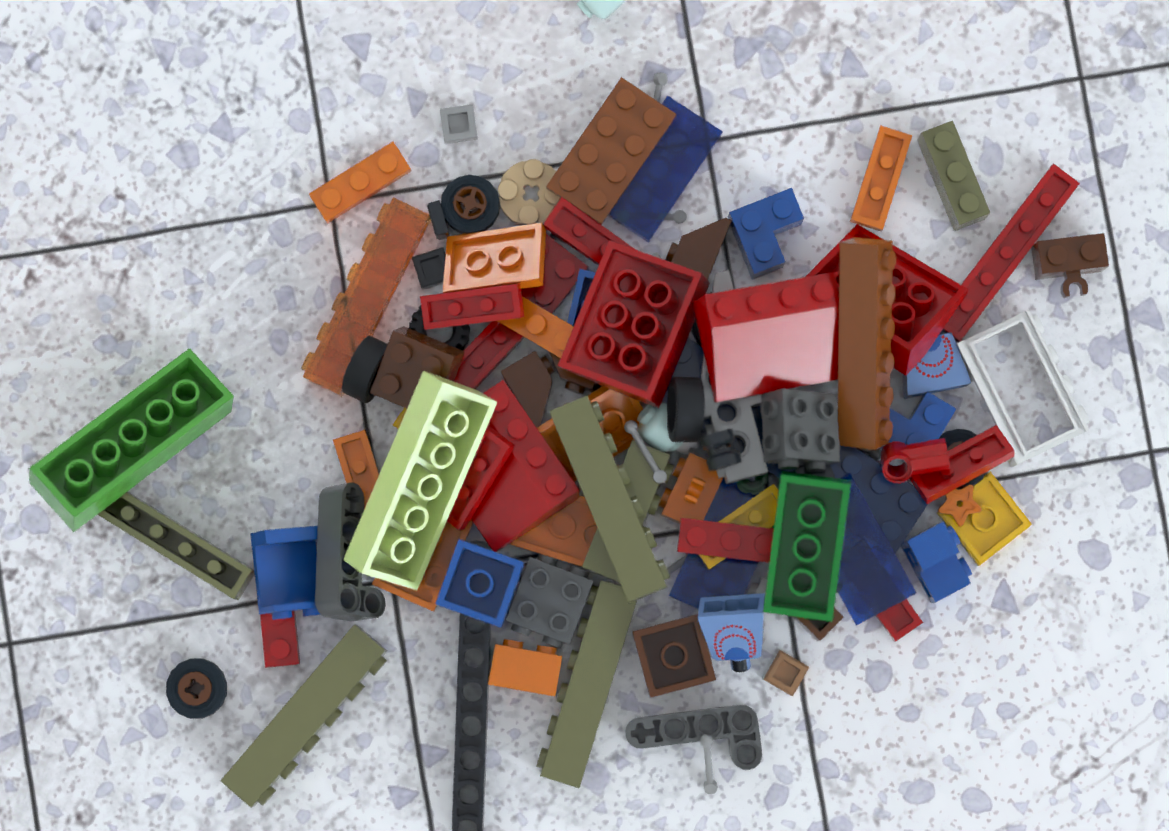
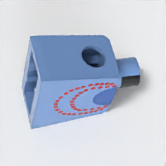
M952 333L940 334L917 365L906 376L903 374L904 399L922 396L927 391L932 394L967 387L971 384L969 374Z
M765 593L700 598L698 621L711 656L716 661L730 660L731 669L734 672L749 670L751 667L750 659L761 657Z

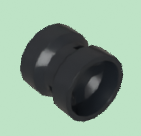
M733 429L718 431L699 438L702 449L706 450L708 454L706 463L709 472L742 462L739 451L735 450L733 445L735 440ZM726 446V448L715 451L717 448Z

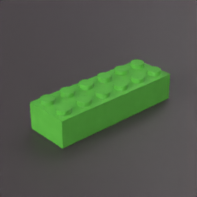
M189 348L29 468V483L65 524L75 532L231 413L234 396Z

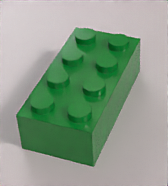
M782 471L763 612L833 621L851 480Z

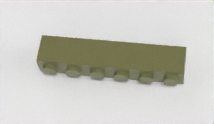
M586 395L550 410L549 412L628 603L667 588L665 580L669 579L670 575L663 559L656 561L651 550L657 547L650 527L643 530L638 517L644 515L637 496L630 498L625 485L631 483L624 465L617 466L612 453L618 450L611 433L603 434L599 422L605 419L598 402L590 403Z
M128 491L97 514L232 599L239 600L255 575L254 569Z
M601 580L599 587L595 585L591 587L587 604L593 606L589 619L582 617L576 636L583 638L579 651L572 650L566 668L573 672L569 684L562 682L556 702L562 703L559 717L552 715L546 733L552 736L549 749L542 747L536 767L542 769L541 777L580 788L637 600L628 603L622 586Z
M354 624L220 781L249 807L252 808L257 803L263 806L276 792L272 786L281 776L286 780L298 766L294 761L302 751L308 754L321 738L316 734L325 724L330 728L342 715L343 712L339 707L348 698L352 702L365 687L361 682L370 672L375 676L384 666L387 660L383 656L387 650L360 626Z

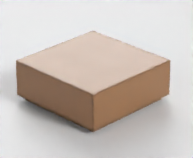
M779 650L763 680L793 696L809 666Z

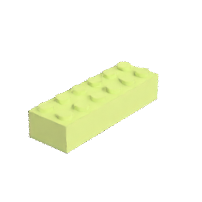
M423 371L345 554L344 561L362 574L418 590L497 401L478 390Z

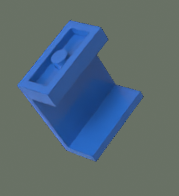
M318 526L270 529L250 533L259 615L272 613V620L292 618V611L300 610L303 612V617L321 615L315 603Z

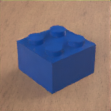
M458 539L436 605L502 628L525 563Z

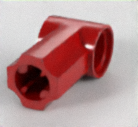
M945 438L907 445L899 441H893L886 444L880 454L884 477L893 483L905 482L911 475L950 469ZM894 459L904 460V462L898 466H893L889 464V462H891Z

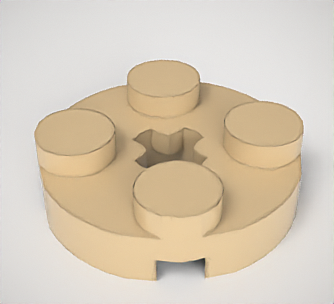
M536 159L521 161L510 167L502 176L498 187L500 207L505 216L520 226L535 223L543 224L560 199L546 189L556 170ZM527 186L531 188L538 187L540 189L537 193L538 201L534 202L532 199L525 201L523 199V196L526 194L524 188Z

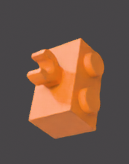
M690 453L687 460L680 457L672 474L678 478L673 490L666 487L659 506L664 509L661 516L680 524V518L704 520L723 477L718 478L716 470L709 472L707 460Z

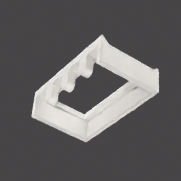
M1029 309L957 343L971 382L974 381L982 397L980 404L984 412L989 411L994 424L998 426L1015 450V456L1009 461L1011 468L1089 431L1086 425L1090 422L1089 417L1082 405H1076L1071 395L1074 393V387L1066 374L1062 376L1057 366L1059 357L1051 344L1047 346L1042 336V333H1044L1042 322L1036 314L1032 316ZM1019 323L1022 324L1073 429L1026 451L974 346Z

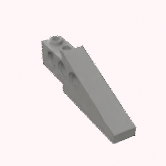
M729 270L715 273L712 293L734 289ZM703 355L700 379L703 383L705 397L704 420L709 419L710 421L709 425H705L706 434L733 429L734 436L740 438L744 443V451L740 454L742 462L716 470L718 478L724 477L726 484L767 474L768 469L766 463H764V454L751 409L762 404L761 395L715 403L712 388L708 381L709 374L705 356ZM723 404L731 405L736 412L734 420L730 422L722 421L717 415V408ZM726 446L717 448V450L726 448Z

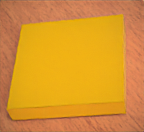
M991 471L973 486L972 499L982 508V511L969 514L962 527L956 524L951 515L937 512V515L947 527L950 525L953 527L959 537L960 544L977 566H980L1032 525ZM957 501L956 503L958 507L963 505L962 501Z

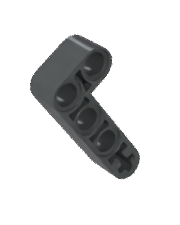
M355 483L324 488L319 495L316 608L324 617L345 621L379 618L383 615L386 607L383 593L377 588L362 586V573L343 560L364 512V494L359 485Z
M732 705L638 717L632 719L627 724L625 730L627 741L631 746L640 749L700 742V737L704 733L699 729V720L704 715H712L717 720V728L709 735L712 736L713 740L728 738L730 757L737 767L743 770H751L756 768L762 760L758 718L756 712L746 705ZM740 710L748 712L751 717L749 727L744 730L736 729L732 723L734 714ZM671 719H678L683 723L684 731L678 738H670L665 733V725ZM660 720L659 733L662 737L661 741H655L656 734L646 735L644 738L645 742L642 743L638 742L637 737H631V731L636 730V724L643 723L645 729L655 728L653 721ZM745 744L751 745L755 750V758L748 764L739 762L737 758L738 749Z

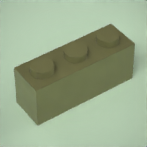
M953 120L921 132L917 142L953 230L957 231L985 220L990 214V210Z

